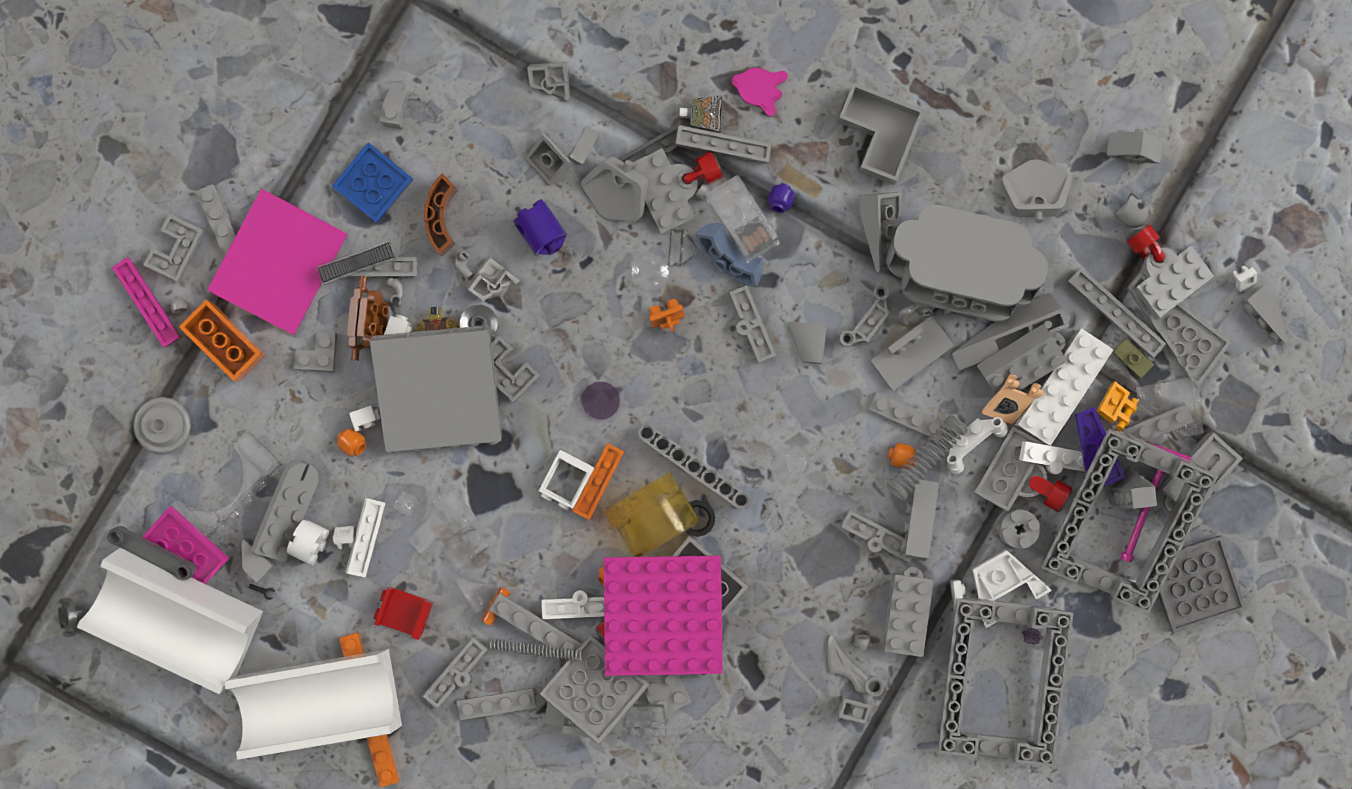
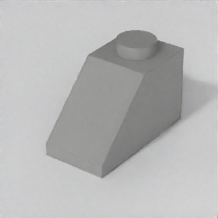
M389 88L383 102L380 118L383 126L403 128L409 91Z
M244 539L241 542L242 570L246 573V578L251 582H261L277 564L269 557L252 553L250 550L253 542L250 539Z

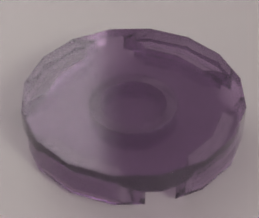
M595 382L589 385L582 396V406L585 412L598 420L613 416L620 405V396L616 388L606 382Z

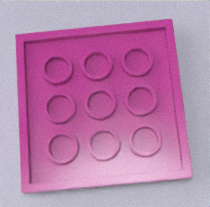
M172 505L143 536V538L174 554L192 561L197 569L191 578L204 584L229 559L226 554Z

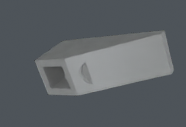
M1265 285L1256 288L1241 301L1244 305V310L1249 315H1253L1257 320L1256 324L1261 329L1267 331L1268 337L1273 343L1278 345L1286 344L1288 339L1277 299Z

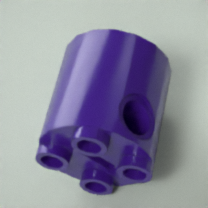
M540 199L529 210L524 208L518 212V217L513 222L535 256L552 255L562 248L567 233L546 202Z

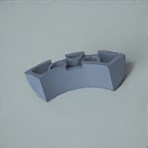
M723 223L708 224L696 233L702 251L713 260L712 264L722 273L726 271L734 276V280L757 287L762 275L763 259L749 255L736 246L727 235Z

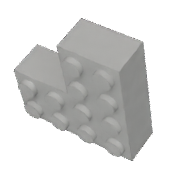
M853 82L837 122L872 136L859 171L894 185L899 178L925 110Z

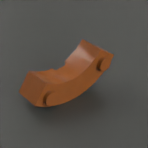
M443 173L432 184L428 192L426 204L424 205V222L427 236L441 257L455 245L447 229L446 211L450 200L458 191Z

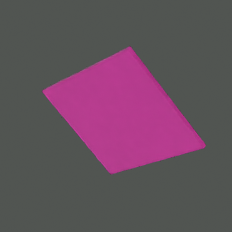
M261 189L207 291L295 335L323 282L318 267L333 263L348 234Z

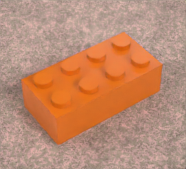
M205 300L179 326L233 381L240 382L266 356L212 301Z

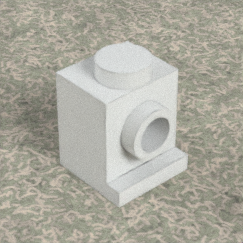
M368 406L349 413L354 429L357 432L362 431V426L364 429L375 426L374 422L381 419L379 409H375L374 406Z

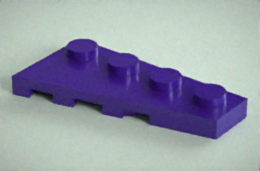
M1095 407L1075 414L1085 475L1106 435ZM1116 459L1103 487L1126 478L1118 459Z

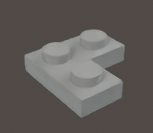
M316 332L315 351L296 350L294 369L334 371L337 333Z

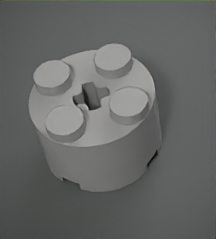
M1014 509L1004 513L999 518L997 531L999 538L1004 544L1023 549L1030 547L1037 540L1040 532V523L1032 513ZM1015 526H1020L1021 532H1017Z

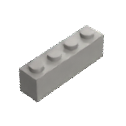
M918 479L920 484L913 482L916 485V489L909 486L912 493L908 492V495H911V500L906 506L908 521L904 522L903 532L906 533L905 540L901 542L900 551L903 552V557L926 561L929 559L939 483Z

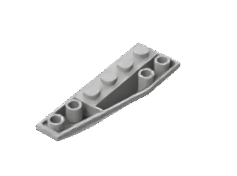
M1051 293L1033 299L1027 305L1017 306L1008 319L992 323L951 353L958 371L986 360L1042 324L1045 325L1050 333L1069 327L1063 309Z

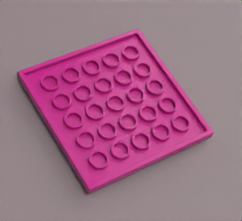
M721 555L604 557L605 676L723 674Z

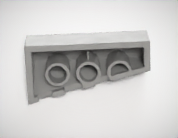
M1131 466L1127 467L1124 471L1126 478L1115 482L1111 487L1109 500L1113 507L1135 509L1157 506L1155 486L1148 480H1144L1142 475L1138 476V472L1136 470L1133 471Z

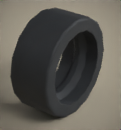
M694 500L683 506L680 511L679 522L687 534L700 537L712 530L716 517L714 510L709 504L704 501ZM694 507L703 508L709 517L707 525L699 530L690 528L686 522V514Z

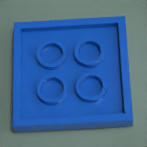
M368 142L332 187L378 223L413 181V178Z

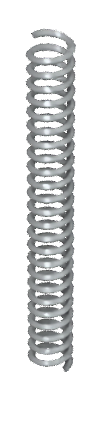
M490 639L491 650L498 649L499 651H513V653L520 652L521 654L528 653V655L535 654L536 656L543 655V657H558V659L561 657L566 660L569 658V660L573 659V661L575 659L582 661V650L579 651V658L577 659L578 650H576L574 658V649H572L570 658L571 649L569 648L566 658L567 648L564 649V656L562 657L563 648H561L559 656V647H557L555 656L556 647L554 646L551 656L552 646L549 647V654L547 655L548 646H546L544 654L543 645L540 654L541 645H539L538 653L536 654L537 644L534 646V653H532L533 644L530 647L529 643L527 644V651L525 652L526 643H524L523 651L521 652L522 642L520 645L516 642L515 646L513 641L512 650H510L511 641H509L507 650V640L505 644L503 640L501 641V648L499 649L500 640L497 641V648H495L496 639H494L492 648L491 643L493 639Z

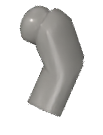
M460 251L456 255L455 268L468 280L473 275L467 267L469 256L466 251Z

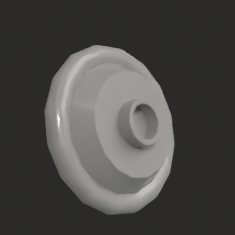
M159 397L149 400L140 407L135 415L133 427L135 437L141 446L153 453L166 454L174 452L183 446L189 437L191 422L189 414L182 404L171 398Z

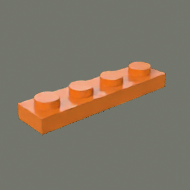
M607 443L572 512L590 520L624 451Z

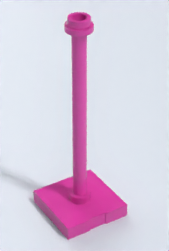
M1150 443V444L1155 445V446H1157V447H1159V448H1162V449H1164V450H1166V451H1169V452H1171V453H1173V454H1176V455H1178V456H1180V457H1183V458H1185V459H1187V460H1191V457H1189V456H1186V455H1184V454L1175 452V451H1173V450H1170V449L1161 447V446H1159V445ZM1156 469L1151 482L1155 486V491H1157L1164 473L1159 469ZM1150 507L1141 508L1125 552H1121L1120 559L1130 563L1135 559V556H1132Z

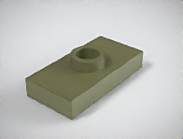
M1127 338L1112 352L1139 379L1154 366Z

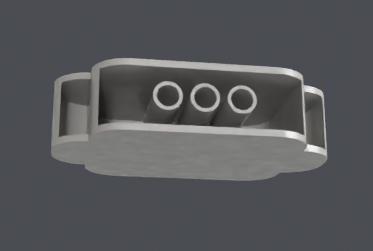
M929 205L922 209L917 220H907L901 223L890 243L886 257L889 270L895 276L902 278L901 288L909 300L995 322L1008 319L1017 306L1029 304L1045 282L1048 271V263L1045 256L1040 251L1031 248L1032 238L1025 227L1006 219L1000 220L989 215H979L968 210H959L951 206Z

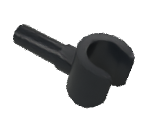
M253 584L249 585L250 589L264 594L267 600L273 599V597L266 594L268 590L275 592L273 587L265 589Z

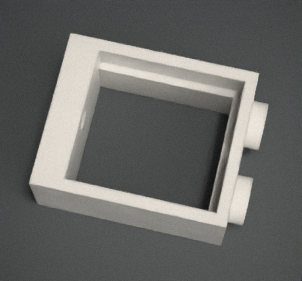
M560 450L539 489V492L542 493L541 497L552 501V499L559 501L558 505L566 510L569 508L574 509L595 467ZM561 460L587 472L572 501L546 489Z

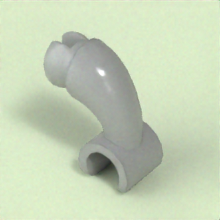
M389 277L387 286L392 287L396 292V295L391 296L390 302L393 304L394 300L399 298L398 306L400 307L403 304V285L397 278Z

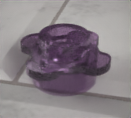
M1029 628L1022 631L1024 642L1038 644L1043 639L1041 632L1037 629Z

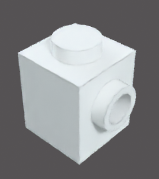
M397 314L396 317L390 316L384 335L412 332L413 327H410L411 323L407 321V317Z

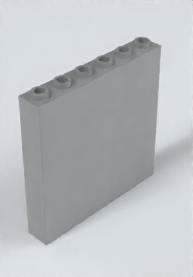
M489 325L371 337L370 347L386 452L397 454L403 452V450L417 452L424 448L437 450L449 446V448H457L460 445L467 444L468 446H477L479 443L493 445L502 440Z

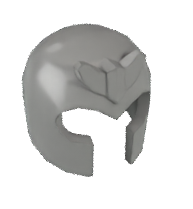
M1131 191L1126 203L1119 208L1115 216L1127 227L1137 228L1142 226L1150 215H1153L1154 207L1148 202L1140 200V196Z

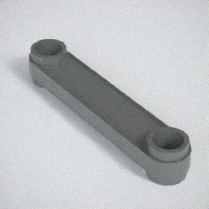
M117 526L107 534L109 543L167 571L180 580H187L196 573L197 568L192 561L174 554L128 530L124 526Z

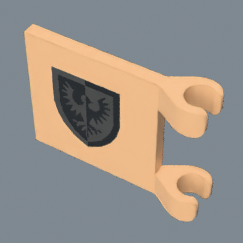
M1010 374L1004 386L981 412L992 418L1000 417L1004 422L1013 424L1035 399L1040 398L1044 392L1040 389L1041 385L1037 383L1032 385L1029 394L1016 390L1020 383L1016 380V375Z

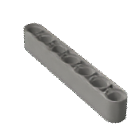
M643 425L638 431L639 438L736 508L744 509L749 505L750 498L747 493L653 426ZM644 428H650L653 432L649 439H645L641 435ZM660 439H665L668 442V447L665 450H660L657 447V442ZM681 450L684 457L681 461L673 459L674 451ZM690 462H698L699 470L697 472L689 470L688 465ZM711 472L714 474L715 480L713 483L705 482L704 476L706 473ZM724 483L729 484L731 488L730 492L726 495L720 492V486ZM738 495L746 497V503L742 506L736 504L735 500Z

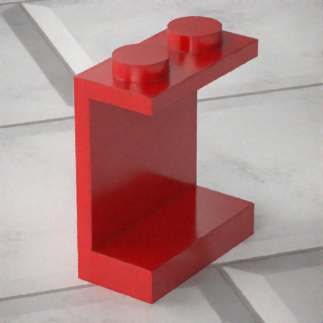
M393 587L383 590L380 601L383 602L380 609L377 608L373 619L376 620L374 625H383L412 635L411 638L419 640L422 637L434 602Z

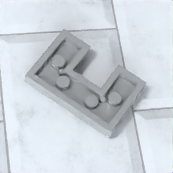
M168 214L160 231L176 238L177 241L169 256L151 248L143 265L180 282L205 231Z
M499 335L491 343L496 386L514 403L540 375L527 362L512 375L500 362L513 348Z

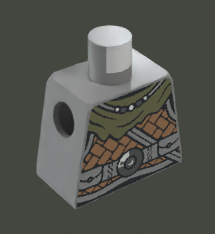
M723 95L692 98L691 108L680 107L679 119H691V128L721 133Z

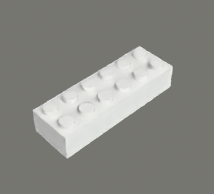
M1082 328L1076 330L1062 351L1067 362L1046 375L1040 384V389L1043 390L1044 394L1028 406L1019 416L1014 426L1040 442L1051 446L1113 349Z

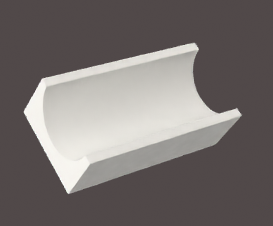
M122 548L117 549L103 559L100 567L107 569L104 584L90 610L79 621L77 628L220 694L225 689L224 681L237 676L263 611L193 578L180 580L167 571Z
M389 649L243 674L224 681L225 689L231 690L235 695L242 717V742L239 750L236 752L237 760L391 734L402 726Z

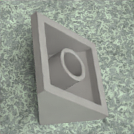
M546 134L540 137L525 157L550 186L572 167L571 161Z

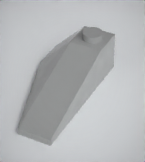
M901 192L860 194V216L876 272L888 271L886 257L890 243L897 230V217H901Z

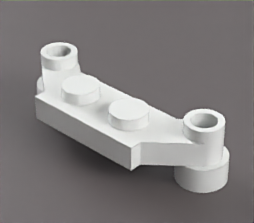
M995 417L989 420L977 418L967 427L968 432L965 435H960L961 439L955 438L957 444L949 441L953 445L947 457V465L951 473H961L964 469L962 458L990 434L994 433L999 438L1007 435L1008 427L1002 418Z

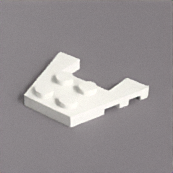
M1006 549L972 568L979 599L996 600L1024 583H1027L1036 600L1051 592V589ZM994 621V623L983 622V624L987 628L998 621Z

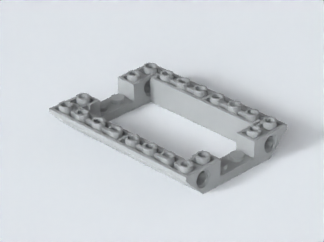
M1108 429L1041 568L1075 583L1078 580L1110 593L1112 598L1149 614L1218 475L1195 462L1127 433ZM1118 453L1123 454L1125 458L1136 463L1140 461L1166 472L1183 483L1186 481L1136 582L1070 555L1118 457Z
M979 598L956 599L938 753L976 758L977 754L1012 758L1017 763L1054 767L1073 612L1046 606ZM972 618L991 623L1000 621L1026 624L1033 628L1044 629V627H1047L1033 740L960 731L974 626Z

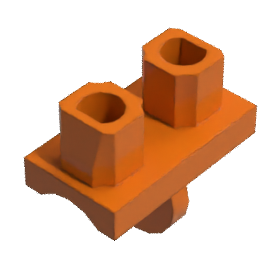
M676 299L666 302L668 310L662 312L659 305L650 307L651 316L649 318L653 329L661 326L662 330L669 328L671 332H674L673 326L680 324L679 319L685 317L683 307L679 305Z

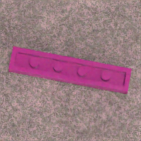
M127 257L113 266L112 269L161 345L166 348L182 338L132 260Z

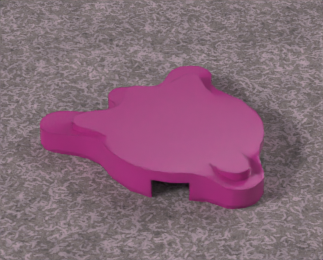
M751 68L742 74L733 76L732 85L737 88L745 103L760 107L768 117H772L776 112L774 103L782 96V92L776 86L785 82L788 74L786 71L772 73L762 68Z

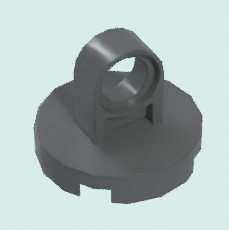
M69 597L59 600L62 607L58 608L60 628H65L66 632L63 633L65 637L75 636L77 621H80L90 609L75 611L72 600Z

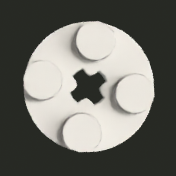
M306 519L301 521L293 534L295 536L293 542L290 541L288 544L287 553L299 560L314 565L318 552H322L327 545L325 540L329 530Z

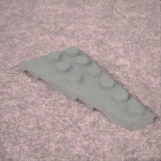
M1138 273L1127 287V290L1161 339L1166 343V346L1195 388H1198L1232 341L1181 303L1177 304L1162 317L1156 319L1134 290L1136 286L1147 279L1143 274Z

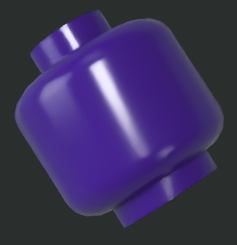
M781 183L780 185H775L770 191L768 204L773 211L784 213L791 209L795 193L788 184Z

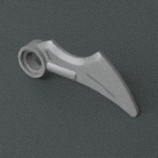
M830 635L827 648L830 674H842L848 677L857 692L866 693L874 697L881 695L884 691L883 681L875 676L869 677L846 657L834 637ZM872 681H877L880 684V688L876 692H872L869 689V684Z

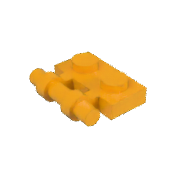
M1113 382L1096 412L1110 423L1117 420L1116 429L1123 431L1130 422L1131 414H1134L1137 409L1138 400L1136 398L1127 399L1130 392L1117 382Z

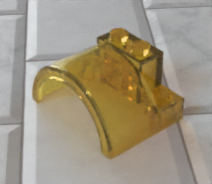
M671 472L603 511L612 528L616 527L633 557H641L700 521ZM663 494H666V495H667V496H666L665 498H663V499H661V497L659 496V495H663Z

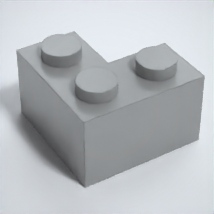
M1135 129V132L1118 130V132L1110 133L1107 156L1116 160L1134 159L1143 164L1160 163L1163 141L1156 138L1154 134L1146 133L1147 131L1143 129Z

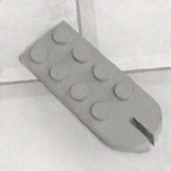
M296 459L291 461L284 469L250 550L252 553L286 562L289 555L287 553L288 544L290 541L293 542L295 537L293 534L301 521H303L318 484V472L313 466Z

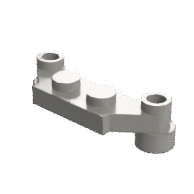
M878 285L874 289V302L852 332L844 331L841 333L839 341L843 346L848 347L862 341L868 343L890 314V311L887 310V297L889 296L887 286ZM878 290L883 292V296L878 295ZM844 336L849 337L848 343L843 340Z

